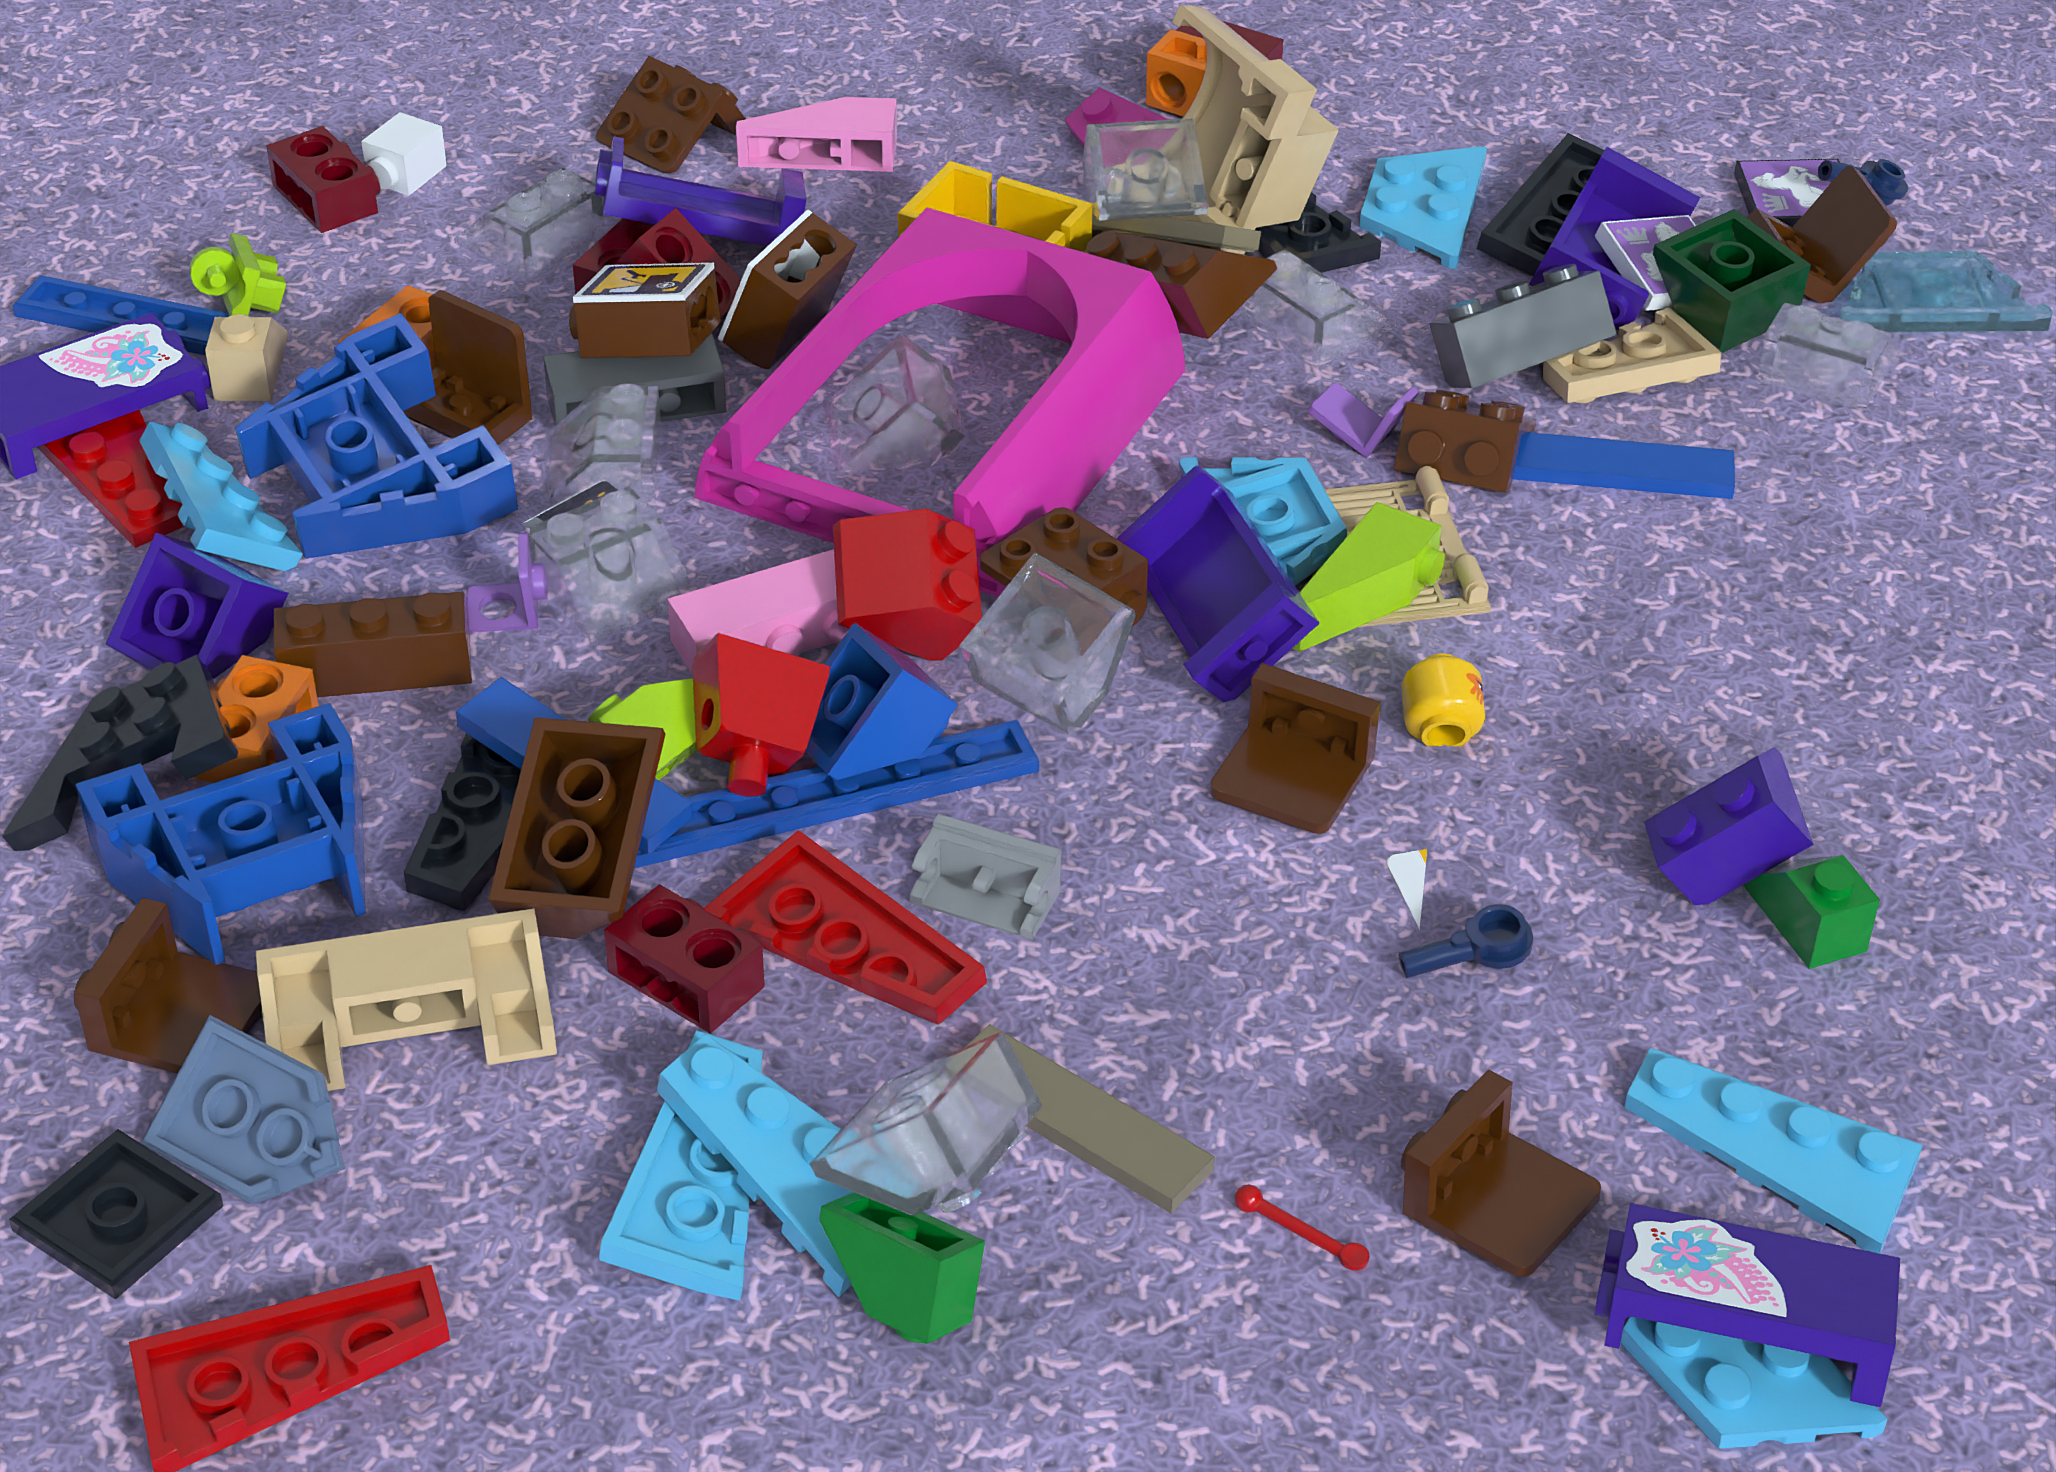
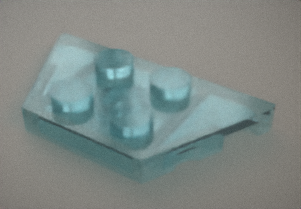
M1977 251L1876 252L1863 266L1862 274L1857 277L1852 287L1850 300L1847 306L1843 305L1837 329L1839 333L2048 331L2053 312L2045 303L2031 307L2019 297L2021 285L2007 274L1997 271L1993 263Z

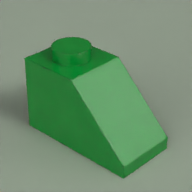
M1844 855L1790 861L1777 865L1743 884L1808 969L1867 952L1880 899Z
M869 1187L862 1188L821 1206L819 1221L867 1316L894 1328L895 1332L905 1340L925 1344L936 1341L938 1338L972 1322L985 1240Z

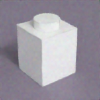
M402 112L396 114L361 141L364 164L370 165L373 168L382 190L391 189L409 196L447 166L442 126Z

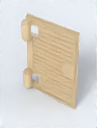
M1430 466L1420 468L1415 480L1324 489L1347 528V536L1376 502L1442 525L1439 551L1444 552L1445 561L1436 583L1433 586L1426 585L1410 605L1359 627L1491 612V606L1487 599L1488 584L1476 558L1468 554L1448 511V494L1436 469ZM1422 494L1425 501L1424 508L1406 510L1401 496ZM1320 568L1314 571L1311 576L1313 577ZM1460 582L1463 588V596L1445 599L1439 584Z

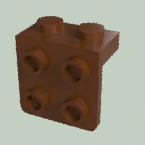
M648 56L598 129L596 138L601 144L609 148L612 146L613 136L624 138V155L659 172L668 174L674 173L680 168L709 123L736 135L737 121L745 120L746 118L735 105L738 101L737 97L724 86L715 82L709 84L681 66L675 65V67H672Z
M1852 166L1845 167L1793 227L1758 208H1755L1747 217V219L1811 264L1804 295L1819 303L1833 302L1879 248L1886 243L1897 227L1896 218L1863 174Z
M438 290L428 299L437 365L432 370L436 396L403 412L406 416L453 438L484 425L497 445H499L533 419L523 331L517 323L448 292Z
M1445 390L1425 392L1424 399L1406 402L1394 470L1417 475L1420 468L1430 466L1437 470L1441 480L1507 493L1511 489L1521 434L1534 431L1537 419L1523 416L1525 406L1491 400V403L1482 402L1481 407L1478 408L1468 406L1469 395Z
M1065 507L1051 510L985 550L980 555V569L984 573L1044 612L1043 654L1059 665L1064 664L1079 653L1081 655L1092 653L1104 637L1121 626L1126 628L1134 626L1143 617L1147 608L1148 559Z
M1262 663L1252 677L1248 727L1212 778L1210 786L1211 796L1218 801L1315 834L1326 833L1330 830L1375 758L1380 701Z
M141 898L126 921L119 923L115 927L108 946L93 967L82 973L74 991V1005L79 1012L88 1051L177 1074L209 1015L247 1034L262 1012L257 971L225 963L215 965L209 959L178 952L167 903Z
M1488 1069L1467 1091L1461 1089L1455 1093L1449 1101L1443 1116L1427 1132H1417L1405 1147L1401 1158V1169L1405 1171L1403 1214L1512 1275L1526 1277L1534 1273L1599 1202L1601 1184L1596 1178L1509 1133L1513 1082Z

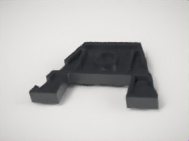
M192 656L177 664L173 662L162 663L149 671L142 680L122 689L116 686L107 688L89 702L5 829L3 838L14 851H29L68 833L79 798L76 788L77 783L141 763V765H144L173 752L171 761L185 780L237 758L238 749L229 736V733H231L229 723L220 711L222 703L214 680L199 656Z

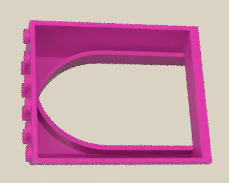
M926 207L723 425L702 457L695 484V498L834 543L833 525L841 519L909 511L910 509L754 459L863 340L880 327L900 316L932 304H940L1068 342L1072 345L1058 367L953 492V520L975 529L980 591L1008 599L1013 591L980 569L981 553L1055 508L1065 507L1075 512L1185 371L1182 341L1173 312L1151 271Z

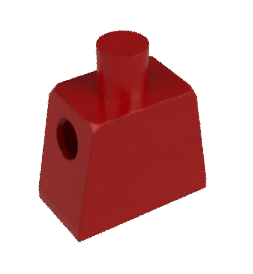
M717 633L693 658L696 748L703 756L730 763L727 782L729 791L745 797L760 796L766 792L768 774L773 776L782 775L803 756L808 746L827 684L830 666Z

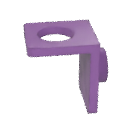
M1333 383L1311 404L1308 413L1331 430L1336 438L1348 443L1360 454L1368 458L1396 428L1404 416L1406 402L1415 400L1420 391L1412 386L1389 409L1385 417L1382 418L1341 385Z
M528 533L518 534L520 582L471 586L467 589L470 632L538 629V600L548 599L545 564L533 562ZM495 599H506L513 602L516 606L509 616L498 620L488 619L480 613L484 604Z

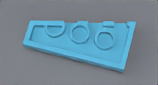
M151 421L148 423L139 442L156 474L168 479L164 486L168 498L183 504L177 515L183 526L195 529L190 540L196 550L280 571H286L297 566L303 553L286 535L287 527L275 517L268 515L259 505V495L242 485L233 476L234 468L232 465L215 455L206 445L208 440L204 434L182 423H176L174 428Z
M696 1030L689 1047L705 1033ZM707 1034L761 1072L763 1051ZM664 1101L601 1241L599 1260L693 1291L740 1300L743 1289L744 1256L748 1232L750 1197L736 1182L738 1176L736 1169L721 1153L712 1154L666 1101Z
M706 1033L660 1073L657 1092L712 1154L721 1153L738 1172L736 1182L754 1202L761 1198L783 1223L781 1233L799 1253L807 1250L825 1270L822 1279L838 1297L852 1284L819 1221L821 1206L865 1187L876 1190L919 1211H923L928 1205L931 1192Z
M1653 1048L1649 1049L1627 1093L1624 1106L1627 1110L1700 1153L1708 1152L1736 1169L1735 1174L1755 1186L1761 1188L1764 1185L1798 1205L1799 1212L1824 1226L1828 1223L1856 1240L1855 1245L1863 1250L1881 1253L1923 1147L1922 1144Z

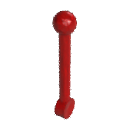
M1248 1184L1238 1188L1235 1194V1203L1241 1211L1246 1213L1259 1212L1309 1242L1339 1257L1341 1264L1347 1269L1361 1270L1367 1266L1370 1258L1369 1251L1362 1244L1348 1243L1344 1245L1263 1199L1261 1190L1254 1185Z

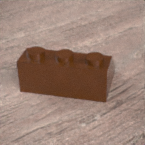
M1104 230L1093 237L1083 251L1084 253L1151 271L1171 307L1179 333L1209 339L1278 269L1275 261L1271 259Z
M433 592L418 596L385 599L366 598L351 602L317 605L300 604L294 607L274 608L276 662L312 669L317 698L471 684L472 669L468 601L464 592Z
M534 718L488 898L498 914L534 908L539 936L577 939L623 917L666 735L663 728Z

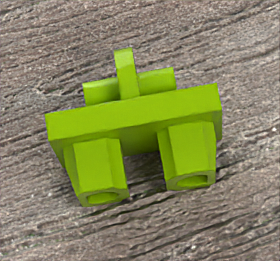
M235 233L230 234L228 242L232 254L221 247H208L194 255L189 268L194 286L200 292L207 295H222L229 316L238 314L248 316L250 308L273 313L279 312L286 288L285 279L283 276L277 275L278 263L276 258L253 252L247 236Z

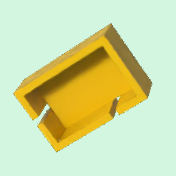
M949 161L897 213L898 237L926 207L993 226L992 173ZM1001 176L997 180L996 226L994 227L1083 252L1088 242L1092 239L1093 203Z

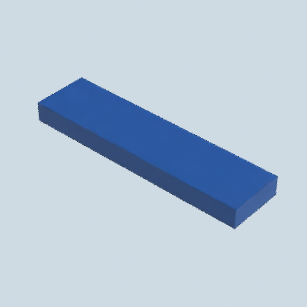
M42 275L12 305L15 317L93 333L153 313L168 331L174 329L179 334L187 352L205 356V349L214 318L229 317V313Z
M1528 432L1521 434L1513 480L1733 499L1735 489L1734 450Z
M500 677L456 711L458 728L519 769H522L534 718L566 720L503 677ZM656 778L639 849L648 855L693 818V803Z

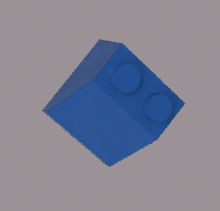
M854 622L824 664L830 666L829 677L805 751L829 776L836 780L918 758L923 755L931 742L944 732L951 714L959 704L907 655Z

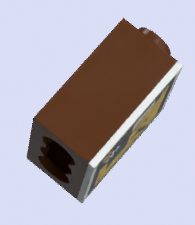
M810 210L805 211L747 265L718 339L753 365L769 370L827 314L857 244Z
M714 262L606 265L573 296L574 305L571 307L569 314L570 332L573 339H578L581 358L691 356L721 322Z

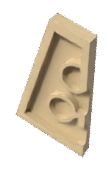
M1667 307L1655 312V322L1641 328V324L1633 321L1619 327V337L1609 342L1602 340L1543 362V380L1567 403H1588L1600 396L1620 392L1638 393L1650 386L1670 382L1687 383L1694 381L1700 376L1720 373L1721 352L1673 309Z

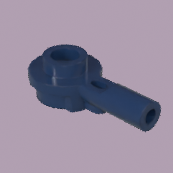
M1879 159L1878 162L1866 161L1861 168L1854 167L1863 174L1886 206L1892 204L1896 199H1902L1908 192V185L1904 180V171L1889 160ZM1824 160L1818 167V177L1821 181L1832 182L1845 167L1854 166Z
M1503 904L1490 905L1481 909L1474 917L1467 918L1465 930L1453 933L1451 938L1399 952V962L1406 978L1472 959L1485 967L1495 969L1511 968L1522 963L1530 955L1533 946V933L1523 914L1514 907Z

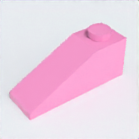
M842 97L737 121L738 167L893 172L897 143V99Z

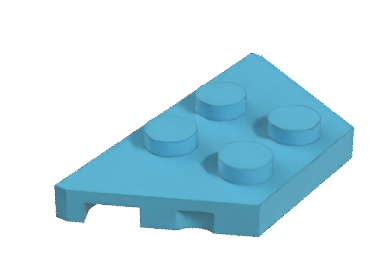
M1478 146L1378 158L1360 214L1359 227L1379 237L1390 238L1397 245L1412 252L1419 248L1440 257V265L1450 269H1457L1486 162L1487 147Z
M1185 457L1178 460L1181 478L1194 466H1198L1197 457ZM1232 457L1231 468H1203L1233 493L1295 586L1320 568L1347 537V528L1306 458L1278 457L1273 460H1260L1256 457Z
M1630 1317L1623 1328L1620 1343L1718 1448L1755 1446L1765 1440H1775L1784 1444L1815 1442L1816 1435L1859 1432L1861 1438H1871L1884 1432L1887 1422L1886 1416L1876 1406L1850 1401L1851 1381L1828 1357L1637 1317Z

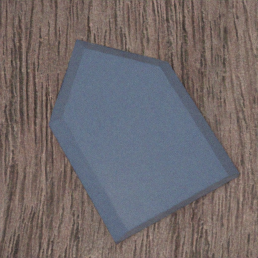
M209 1015L140 1142L252 1204L268 1200L345 1169L324 1074Z

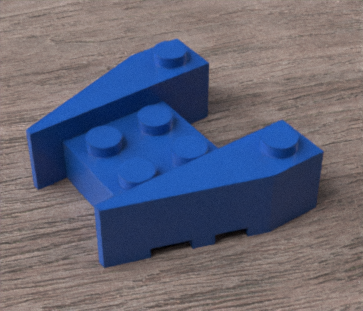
M402 313L349 335L334 347L335 356L320 369L316 370L313 367H309L295 379L297 387L274 406L266 402L235 427L245 471L250 479L285 464L310 500V504L292 511L301 552L305 559L466 534L518 510L512 464L484 425L430 449L403 412L410 407L435 397L436 393L428 349Z
M331 703L268 722L275 764L173 797L159 800L141 763L76 784L90 844L109 883L136 904L139 903L141 898L167 903L173 932L215 965L226 962L216 917L243 910L248 906L295 890H302L313 884L334 878L355 916L358 917L366 914L363 798L352 738Z

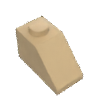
M238 314L214 318L205 349L214 401L272 400L288 338V331L272 317H249Z

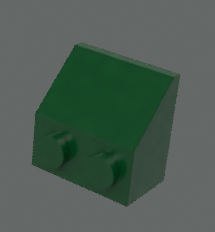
M1735 209L1654 245L1652 254L1675 312L1721 353L1799 316L1811 264Z

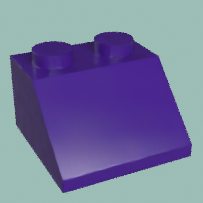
M156 533L107 639L106 645L150 670L165 662L177 664L198 655L210 671L212 678L215 679L236 664L242 655L247 656L268 640L274 627V608H282L289 593L219 555L196 550L192 543Z
M1775 747L1752 758L1644 821L1658 868L1694 905L1710 904L1814 845L1782 754Z

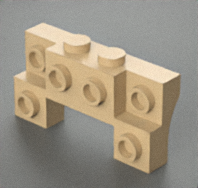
M534 908L256 951L266 1044L323 1073L328 1091L346 1088L341 1047L480 1025L487 1066L557 1055L554 1024Z

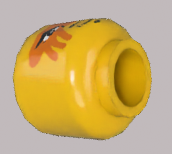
M1438 653L1417 662L1405 673L1401 683L1403 717L1405 727L1412 736L1422 739L1426 746H1463L1482 729L1486 719L1483 683L1480 671L1472 663L1450 654Z

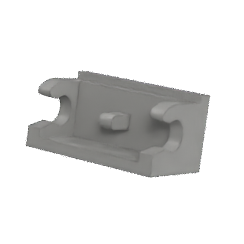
M938 813L933 821L931 831L919 848L912 864V869L922 872L912 888L909 902L1033 940L1060 893L1061 849Z

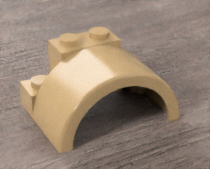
M1180 5L1177 8L1172 23L1176 26L1195 28L1202 34L1205 40L1207 64L1202 84L1191 107L1176 128L1158 146L1143 157L1125 166L1112 169L1106 183L1107 189L1135 213L1255 230L1256 227L1299 220L1339 131L1338 128L1310 106L1317 89L1281 59L1269 60L1209 10L1199 6ZM1178 242V243L1189 244V245H1194V246H1200V247H1205V248H1211V249H1216V250H1222V251H1227V252H1233V253H1238V254H1243V255H1244L1245 252H1246V251H1239V250H1232V249H1226V248L1205 246V245H1199V244Z

